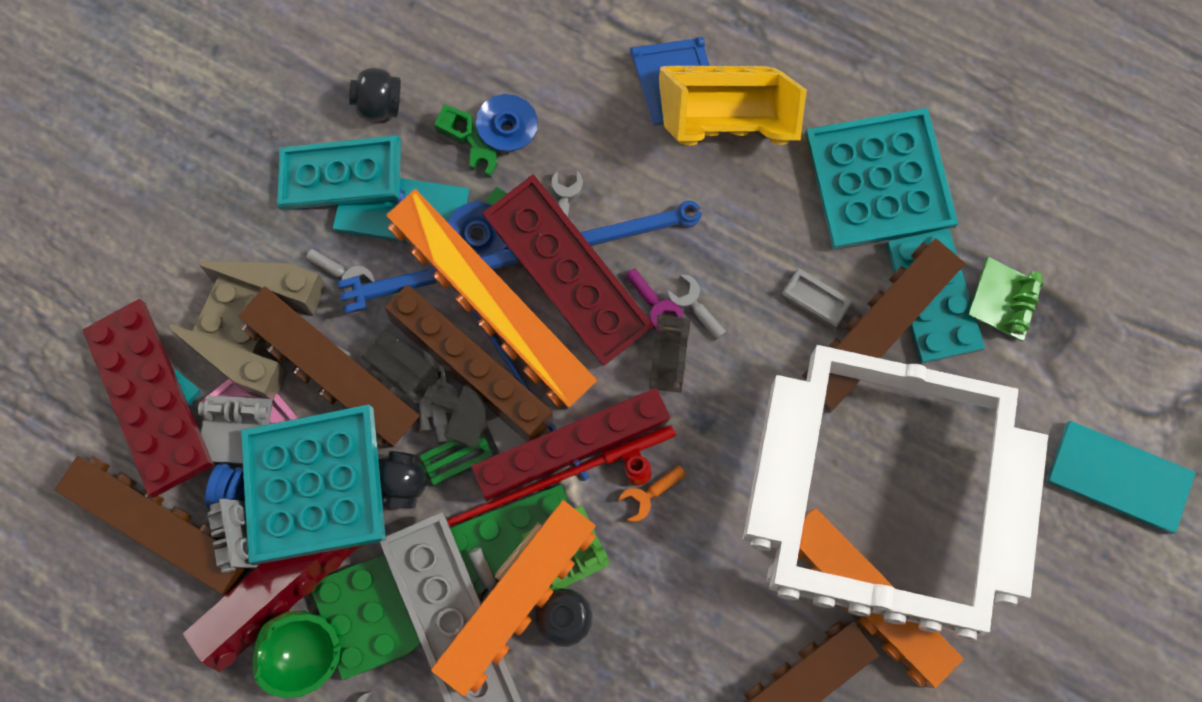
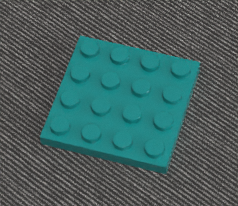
M928 108L806 129L805 138L832 250L919 235L947 228L952 229L956 228L959 224Z
M364 405L241 430L248 560L250 564L257 565L386 541L373 407Z

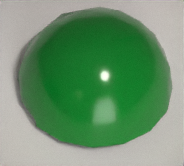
M304 610L285 612L266 622L259 632L253 654V675L256 684L266 693L280 698L302 697L319 689L332 676L340 660L341 644L335 629L321 616Z

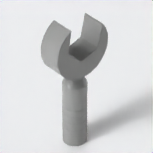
M557 171L552 177L553 193L560 199L557 204L567 217L570 208L568 201L577 199L583 190V179L578 171L577 182L568 188L558 183Z
M311 249L306 256V260L337 278L341 277L342 280L359 276L360 279L367 278L371 282H375L372 273L363 266H353L345 271L343 266L314 249ZM352 287L346 288L344 291H352Z
M680 275L679 279L689 286V293L678 298L668 290V300L678 304L681 309L692 307L695 316L718 340L726 333V330L703 304L697 302L700 294V287L697 281L691 276Z
M481 547L470 550L468 554L483 587L488 590L483 597L484 601L495 587L496 580Z

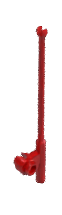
M672 425L666 426L605 451L600 457L447 519L449 526H452L604 463L611 464L620 459L625 464L624 470L628 481L633 485H644L650 480L652 470L650 462L641 455L640 451L676 437Z

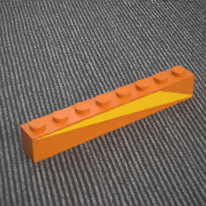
M416 189L386 215L390 222L387 228L400 242L404 238L413 247L410 253L421 265L428 263L436 271L432 275L444 289L450 286L458 294L455 298L457 303L467 313L473 310L481 318L477 322L478 325L490 337L496 334L501 339L503 344L500 348L513 361L517 357L526 366L523 369L526 376L534 384L540 381L549 390L545 395L557 408L563 405L568 409L598 381Z

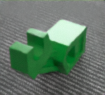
M444 104L434 123L436 132L460 144L468 142L471 146L470 169L475 171L479 162H486L488 167L484 173L485 176L491 178L498 165L496 150H491L479 137L471 114ZM457 121L467 125L466 132L461 133L459 130H454Z

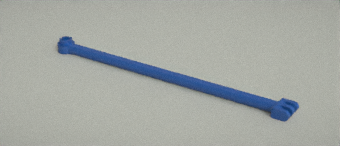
M688 200L681 203L678 209L580 233L592 246L675 225L691 228L699 222L702 212L699 211L701 207L696 202ZM684 209H693L696 212L695 216H686ZM510 250L480 256L492 270L520 263ZM433 268L363 285H361L359 276L340 280L337 282L338 289L352 287V291L340 294L341 301L355 299L354 304L343 307L344 314L367 310L365 300L398 293L407 284L414 289L438 283L432 276L436 271Z

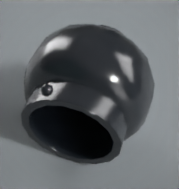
M377 68L361 71L357 80L351 79L349 105H355V111L358 116L368 121H383L387 117L397 118L401 89L400 77H392L387 71Z
M389 451L388 457L378 459L383 506L403 509L416 507L417 498L423 494L427 483L425 468L421 463L415 461L416 455L406 452Z
M559 588L553 590L552 595L541 608L537 606L535 623L539 634L545 641L554 646L569 647L578 644L587 636L592 626L593 613L589 602L581 593L573 589Z

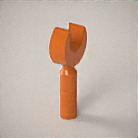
M678 465L661 477V479L650 485L646 492L638 488L625 490L620 495L618 502L631 497L640 504L639 514L626 521L635 523L645 519L651 508L650 499L658 497L687 476L683 468Z

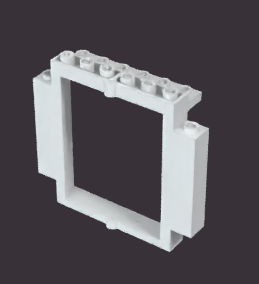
M816 345L811 354L806 381L776 375L771 385L742 541L751 542L750 547L754 549L771 551L772 547L776 548L775 559L768 568L766 582H770L769 589L778 591L777 596L788 600H799V596L813 599L814 605L823 608H834L835 605L849 607L848 612L858 616H870V613L884 615L883 620L893 624L903 625L906 621L919 623V629L928 632L940 633L941 629L954 631V637L963 640L976 641L977 637L990 633L994 598L995 603L1004 606H1017V603L1031 598L1048 435L1014 427L1018 389L930 370L919 364L907 365L821 345ZM829 373L997 410L972 606L902 591L887 585L871 584L796 566Z

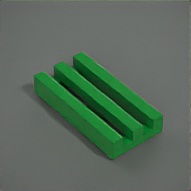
M480 427L420 455L434 486L472 469L471 466L493 457ZM478 438V442L431 464L430 460ZM483 448L485 453L437 476L436 470Z

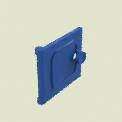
M703 37L630 48V56L638 75L653 126L664 124L659 86L660 67L710 66L704 49L705 40Z

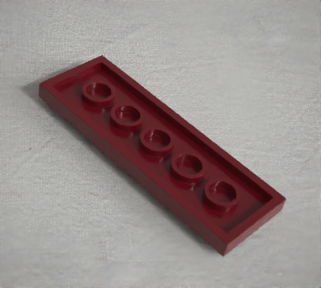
M534 174L482 213V216L603 367L654 327L653 323Z
M138 299L82 329L147 494L155 498L214 466L146 303Z

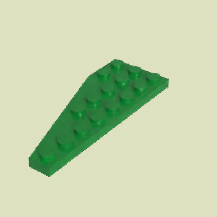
M562 484L450 528L478 596L487 589L483 587L468 552L474 548L481 547L493 576L498 581L494 574L524 540L521 534L533 529L538 522L540 524L545 523L562 500L569 504ZM385 554L326 576L312 591L320 616L335 629L341 644L340 660L337 667L342 681L407 656L421 644Z

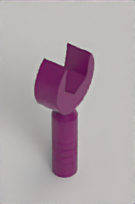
M636 268L630 270L626 274L627 279L646 303L653 306L650 313V321L654 325L653 328L663 334V329L658 321L663 313L674 314L681 325L683 314L679 305L670 300L659 302L656 293Z

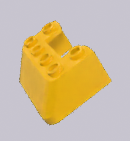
M766 66L660 67L659 86L664 127L680 144L697 145L698 141L705 138V135L717 136L719 132H730L733 135L745 136L749 134V131H759V133L770 138L771 143L779 145L788 144L789 140L801 139L807 89L779 69Z

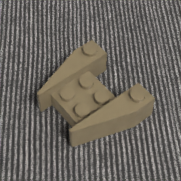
M200 261L199 266L209 278L216 280L192 331L171 323L168 328L241 390L263 399H272V402H274L275 395L278 394L287 372L278 362L261 356L267 341L261 336L255 341L240 328L244 322L239 319L238 315L264 286L289 307L314 315L326 288L319 274L289 263Z

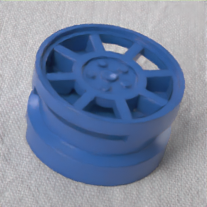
M224 463L218 464L214 468L205 493V505L208 509H210V505L220 503L219 499L245 502L243 468L237 467L234 470L231 465Z

